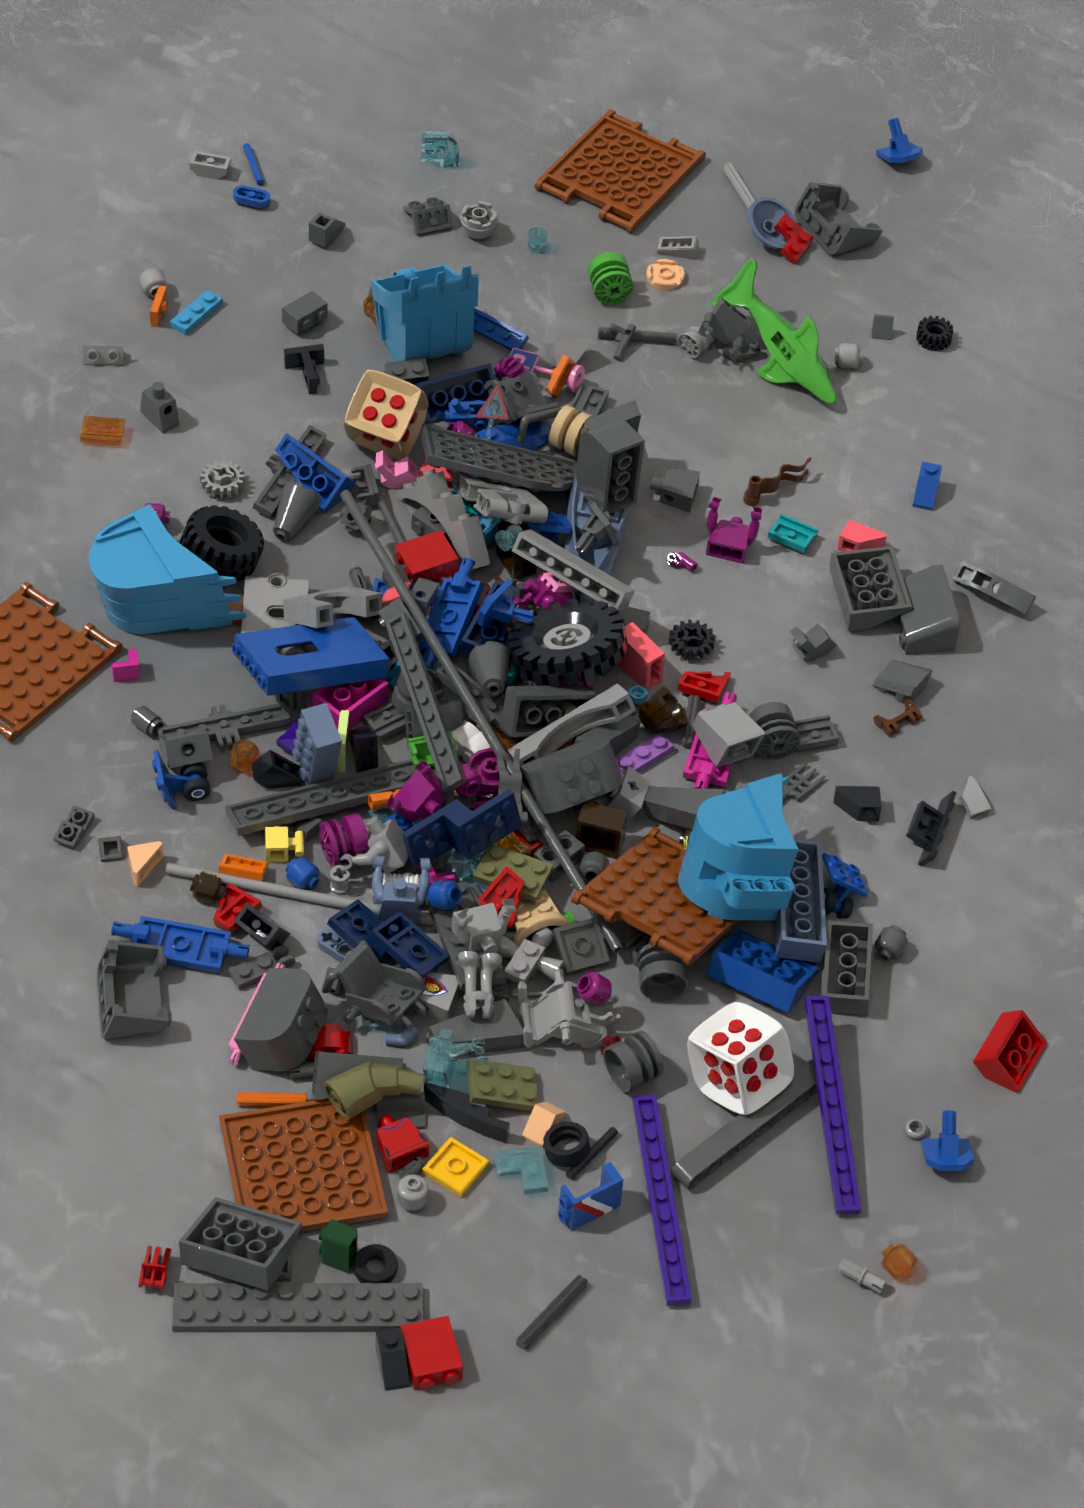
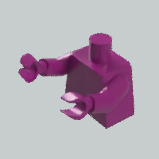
M714 497L708 505V508H711L708 513L706 526L710 537L707 541L706 555L744 564L747 546L752 545L758 535L762 508L753 507L754 511H751L752 521L749 527L744 525L743 520L739 517H732L731 521L720 520L718 523V507L722 499Z
M540 574L536 581L531 578L527 579L524 589L528 593L524 595L523 599L515 598L514 602L515 607L520 604L518 608L526 610V605L532 602L538 607L543 606L545 609L550 610L549 603L559 601L561 606H565L566 599L574 598L571 592L554 593L552 591L553 587H548L546 585L547 582L540 580L543 575Z
M422 760L415 766L417 770L394 797L393 795L390 796L386 803V806L393 810L396 815L410 822L422 821L443 808L441 804L445 800L441 795V783L425 760Z

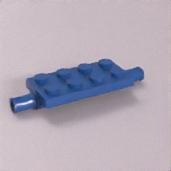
M466 557L462 559L458 573H455L452 579H444L427 620L448 656L453 658L456 657L461 640L484 588L481 581L470 579V574L476 562ZM424 638L419 642L418 647L420 653L423 654L427 667L432 669L436 655Z
M141 916L140 922L134 923V925L114 921L111 929L112 936L131 938L132 943L163 946V955L167 957V964L214 973L221 972L224 959L227 956L247 960L250 945L231 943V932L146 916Z

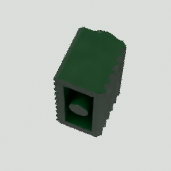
M332 1219L328 1226H323L319 1235V1240L322 1242L319 1248V1253L322 1255L321 1263L349 1273L357 1254L358 1230L352 1226L348 1227V1224L344 1225L343 1222H335Z

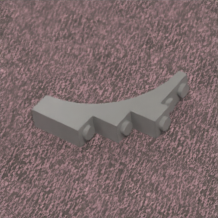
M435 469L424 471V476L417 477L416 482L403 484V489L396 490L398 498H408L417 501L438 519L452 541L460 565L464 557L471 558L476 562L473 569L490 565L479 516L470 517L469 513L466 514L461 493L453 494L452 491L448 490L444 471L435 472Z

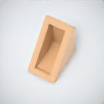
M157 841L127 847L128 862L134 886L138 887L163 858L162 842Z
M546 1101L535 1104L522 1133V1138L543 1148V1138L546 1131L560 1123L565 1117L566 1111Z

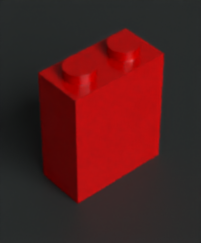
M441 530L395 545L394 563L395 565H402L411 583H416L419 577L434 581L458 572L459 559Z
M449 1316L400 1326L413 1390L429 1389L444 1383L453 1384L463 1379V1364Z

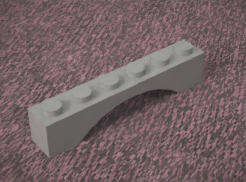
M617 683L511 747L507 752L514 759L515 749H520V765L554 753L568 740L586 730L620 721L636 711V708L629 693Z

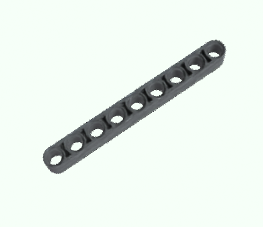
M813 1059L794 1072V1077L790 1084L776 1097L751 1114H739L680 1159L673 1166L671 1174L688 1190L693 1189L817 1093Z

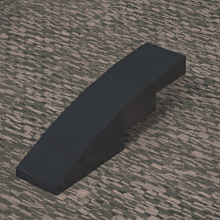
M428 1082L424 1083L425 1101L440 1113L478 1134L507 1143L510 1122L490 1117V1108L470 1103V1096L467 1093Z

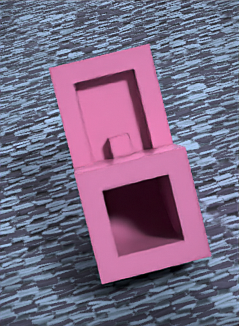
M383 450L376 453L375 468L380 474V483L384 487L403 489V484L416 482V478L419 477V468L408 456L393 462Z

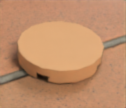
M661 259L654 261V264L648 266L646 278L647 282L657 289L673 290L683 284L685 272L682 266L677 265V262Z

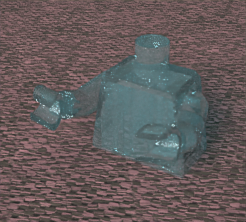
M440 1029L438 1038L431 1037L423 1066L425 1082L450 1089L453 1074L461 1075L467 1073V1061L460 1062L455 1059L456 1056L469 1054L470 1051H474L479 1055L484 1054L485 1048L475 1045L477 1043L485 1045L484 1038L477 1036L472 1040V1043L463 1042L455 1044L452 1040L453 1032L448 1029ZM480 1056L479 1058H477L479 1060L488 1061V1058L485 1056Z

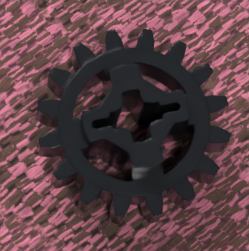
M689 619L688 623L685 624V622L680 621V626L675 624L673 630H670L669 645H671L672 651L677 650V656L683 654L684 659H687L688 656H691L693 660L696 659V656L703 659L704 653L710 655L711 650L714 649L715 635L712 634V628L707 629L706 623L700 625V620L692 623V620Z

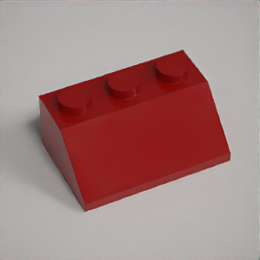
M1023 1010L1001 1013L974 1058L973 1063L986 1079L1013 1092H1019L1047 1042Z

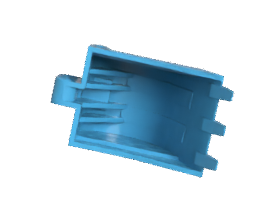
M444 264L416 270L414 267L394 271L393 276L371 281L381 341L385 340L393 361L426 358V361L471 350L474 331V307L478 306L479 275L478 273L471 274L470 265L463 267L461 275Z
M150 504L110 523L95 536V541L89 552L90 569L105 612L111 623L120 630L132 634H151L185 628L197 630L233 624L232 621L247 617L245 612L231 611L227 605L228 603L241 601V595L223 592L222 586L236 584V578L219 576L215 569L178 543L168 533Z
M776 774L747 783L744 788L709 798L699 806L679 871L678 884L683 894L691 902L707 910L708 915L725 920H776L779 909L788 907L794 890L790 874L798 852V847L785 822L782 809V788L788 784L790 777L782 778V774Z

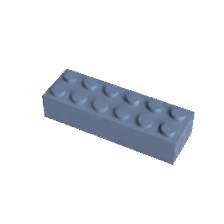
M794 839L798 847L790 874L794 890L788 907L779 909L776 920H774L776 957L821 963L827 947L821 842Z

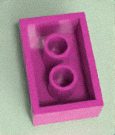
M380 678L321 687L311 694V707L327 703L337 730L341 710H348L350 729L361 721L364 715L376 710L388 701V682Z

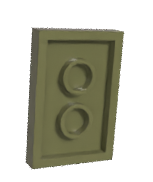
M495 844L488 847L473 874V881L490 886L507 866L525 881L521 898L536 903L553 871V864Z
M469 1058L466 1062L470 1103L532 1111L535 1104L539 1103L535 1068Z

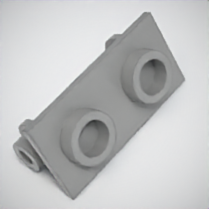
M83 345V364L124 365L123 345Z

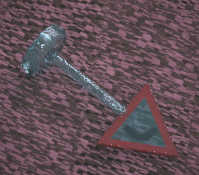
M498 384L475 416L476 418L489 419L486 433L487 440L491 439L494 419L510 420Z

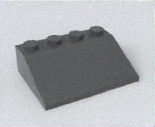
M893 546L831 553L830 573L848 631L870 629L912 610V604Z
M215 1197L180 1239L181 1264L268 1291L280 1276L300 1232L302 1223Z

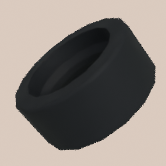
M558 1123L546 1131L543 1138L546 1157L556 1166L572 1167L582 1163L589 1155L590 1143L588 1132L578 1123ZM564 1139L580 1141L576 1147L570 1150H557L554 1148L557 1142Z

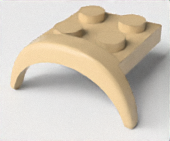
M543 890L536 903L523 898L520 899L513 926L516 930L513 942L520 946L524 939L540 928L553 925L565 926L572 923L564 915L560 914L547 891Z

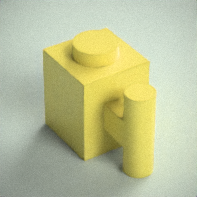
M265 827L266 862H289L288 850H295L297 857L304 856L303 831H296L295 838H288V827Z

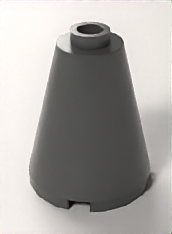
M287 482L282 488L273 528L275 536L281 541L291 540L320 507L322 500L319 494L312 488H309V490L302 488L304 485L302 483Z
M488 641L484 645L475 646L469 655L470 670L486 695L491 697L499 696L504 691L512 664L511 655L507 647L499 642Z

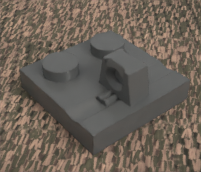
M597 917L552 930L560 959L565 961V974L610 961Z

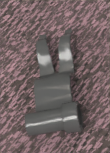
M498 748V795L507 789L514 793L522 825H527L528 813L522 812L521 803L522 773L520 770V749H515L512 775H509L504 765L503 750Z

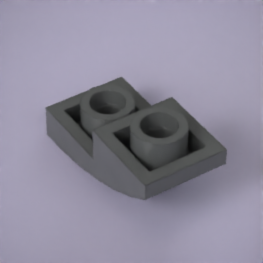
M73 805L66 821L62 820L53 840L75 848L90 827L95 817L94 812Z

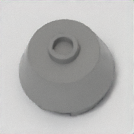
M477 201V204L470 206L467 204L464 206L460 215V221L469 237L485 239L495 229L498 223V215L492 209L490 203Z

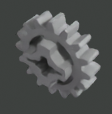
M224 460L221 463L214 461V465L206 464V469L202 468V474H200L201 488L205 489L206 494L212 492V497L220 495V498H223L224 495H227L230 498L231 493L239 494V489L243 490V484H245L244 470L239 469V464L233 466V461L228 462V464Z

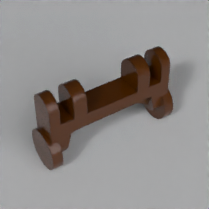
M910 698L904 701L906 709L901 715L891 720L885 719L880 715L874 716L875 725L881 728L887 736L899 732L900 728L897 724L905 720L913 724L916 720L922 719L921 713L916 709L914 702Z

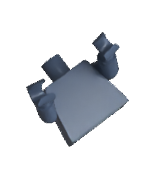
M375 856L372 868H375L372 876V890L375 900L378 902V917L382 921H386L401 911L413 923H421L422 904L428 895L430 887L429 871H432L430 859L420 858L422 873L419 878L418 887L415 883H407L403 878H397L394 882H385L383 885L382 869L385 864V856Z

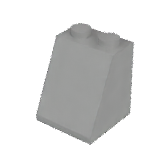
M735 702L728 705L726 703L721 704L709 711L707 709L700 711L692 724L716 768L752 757L765 736L764 730Z

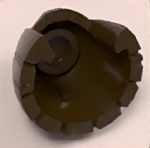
M665 687L658 690L649 701H643L639 705L638 717L640 722L650 732H671L688 723L686 713L683 712L684 709Z

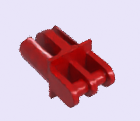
M147 1246L145 1260L141 1264L142 1268L138 1287L142 1288L144 1285L149 1286V1289L160 1287V1290H164L171 1248L165 1249L163 1262L160 1265L162 1247L156 1246L152 1263H150L152 1246Z

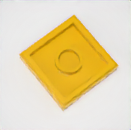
M450 1137L422 1168V1174L461 1198L489 1166V1160Z

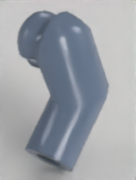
M413 1025L411 1031L406 1027L399 1034L387 1033L386 1045L402 1047L410 1045L418 1037V1028Z

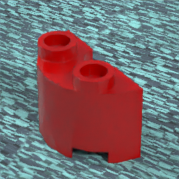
M324 1024L306 1061L315 1060V1051L353 1054L351 1031L342 1030L339 1024Z

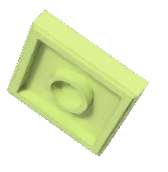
M341 710L338 732L342 744L336 770L337 772L345 773L349 742V711Z

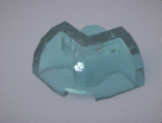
M421 130V162H440V167H459V147L455 137L448 132L440 130Z

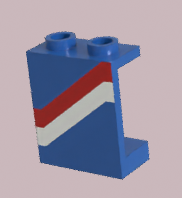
M611 1162L602 1166L600 1187L576 1199L566 1185L561 1186L559 1211L557 1213L560 1221L563 1224H567L571 1231L620 1207L624 1179Z

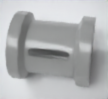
M337 865L330 870V878L332 880L330 882V890L332 893L343 895L350 889L348 881L350 877L349 869H345L342 865Z

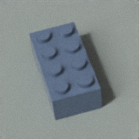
M324 703L301 710L300 719L297 720L298 729H296L295 746L292 749V755L295 762L300 764L302 780L306 781L308 785L334 779L342 744L328 705Z

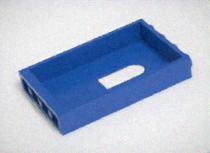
M355 617L333 620V625L321 628L295 625L235 634V640L232 644L234 656L239 659L241 665L246 668L250 676L254 678L259 688L267 696L388 677L390 658ZM313 644L318 649L317 652L290 656L280 655L275 651L276 649Z

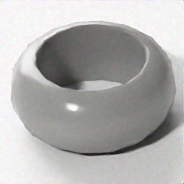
M913 1119L907 1122L905 1132L912 1139H921L926 1135L927 1127L923 1121ZM918 1126L922 1131L915 1133L910 1127Z

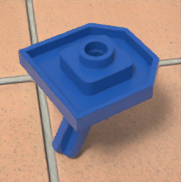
M898 118L890 119L888 121L892 138L889 139L890 146L876 150V156L890 163H905L920 158L923 154L922 148L908 141L907 134L902 133Z
M548 512V517L544 524L526 522L527 527L540 531L541 536L559 545L557 541L559 540V533L570 534L571 527L566 515Z
M507 579L492 595L485 599L483 607L479 612L477 623L482 627H487L495 619L510 623L511 619L530 624L534 613L514 607L515 602L510 599L513 582Z
M943 1111L942 1133H939V1139H921V1147L926 1165L939 1171H964L974 1164V1156L969 1139H959V1135L956 1133V1111Z

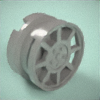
M695 326L690 327L678 337L679 348L689 358H697L709 347L708 337L700 335L698 333L699 328Z

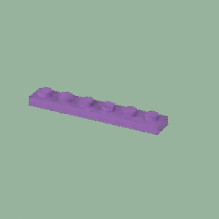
M658 733L617 758L619 770L624 772L630 766L639 773L673 752L674 745L661 733ZM578 804L569 809L574 813L581 809V805Z

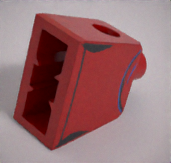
M386 1114L379 1119L381 1128L377 1130L376 1142L388 1174L405 1167L412 1160H416L415 1157L420 1156L422 1159L429 1157V1141L408 1118L404 1117L394 1121L390 1114Z

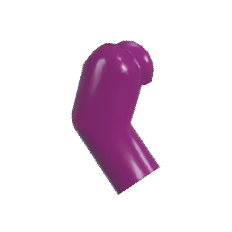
M671 552L667 555V562L671 566H684L691 572L695 571L698 567V563L683 552Z

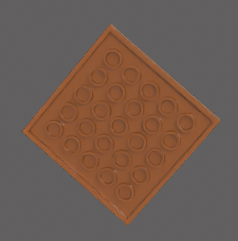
M329 1098L219 1116L236 1203L301 1222L300 1232L321 1229L323 1226H328L332 1219L335 1222H343L345 1225L388 1217V1209L365 1111L347 1121L336 1111Z

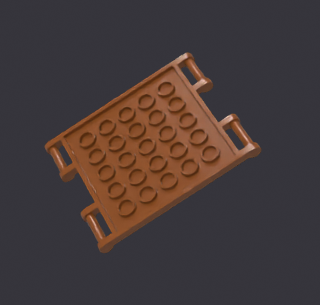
M609 109L538 178L535 183V189L553 194L561 198L565 203H569L572 197L577 195L602 207L599 212V219L613 222L625 228L627 232L633 233L640 222L699 162L704 161L706 152L702 150L697 151L686 146L676 138H672L668 143L641 132L642 123L631 121L616 114V111ZM547 182H549V183H551V184H553V185H555V186H557V187H559V188H561V189H564V190H566V191L564 192V191H562V190H560V189H558V188H556V187H553V186L547 184ZM610 212H613V213H615V214H617V215H619V216H622V217H624V218H626V219H628V220H630V221H626V220H624V219H622V218H620V217H618V216H616V215H614V214H611Z
M24 582L17 592L0 604V720L11 727L8 728L0 722V733L9 742H13L114 658L123 647L122 643L117 640L113 641L102 634L91 623H87L79 633L54 617L52 614L58 610L59 602L54 599L50 600L35 590L33 585L28 582ZM29 595L46 607L42 609L25 597ZM92 636L109 649H103L88 638Z
M652 827L645 837L580 891L576 890L571 898L572 903L585 906L603 916L604 920L609 923L619 918L652 936L649 942L650 945L668 951L681 958L683 963L689 966L740 921L710 916L707 910L697 906L683 894L678 884V875L686 849L683 848V844L661 833L660 829Z

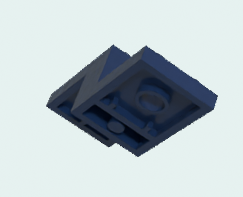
M507 789L474 811H471L456 799L404 831L402 837L411 867L418 870L421 868L420 858H429L431 862L452 848L469 860L523 825L515 795L510 789Z
M359 899L330 917L327 925L353 948L361 940H365L380 963L384 964L391 958H394L405 969L415 970L422 979L447 962L450 957L444 949L401 911L383 922ZM356 925H361L363 929L358 928ZM414 952H420L422 956L417 955Z

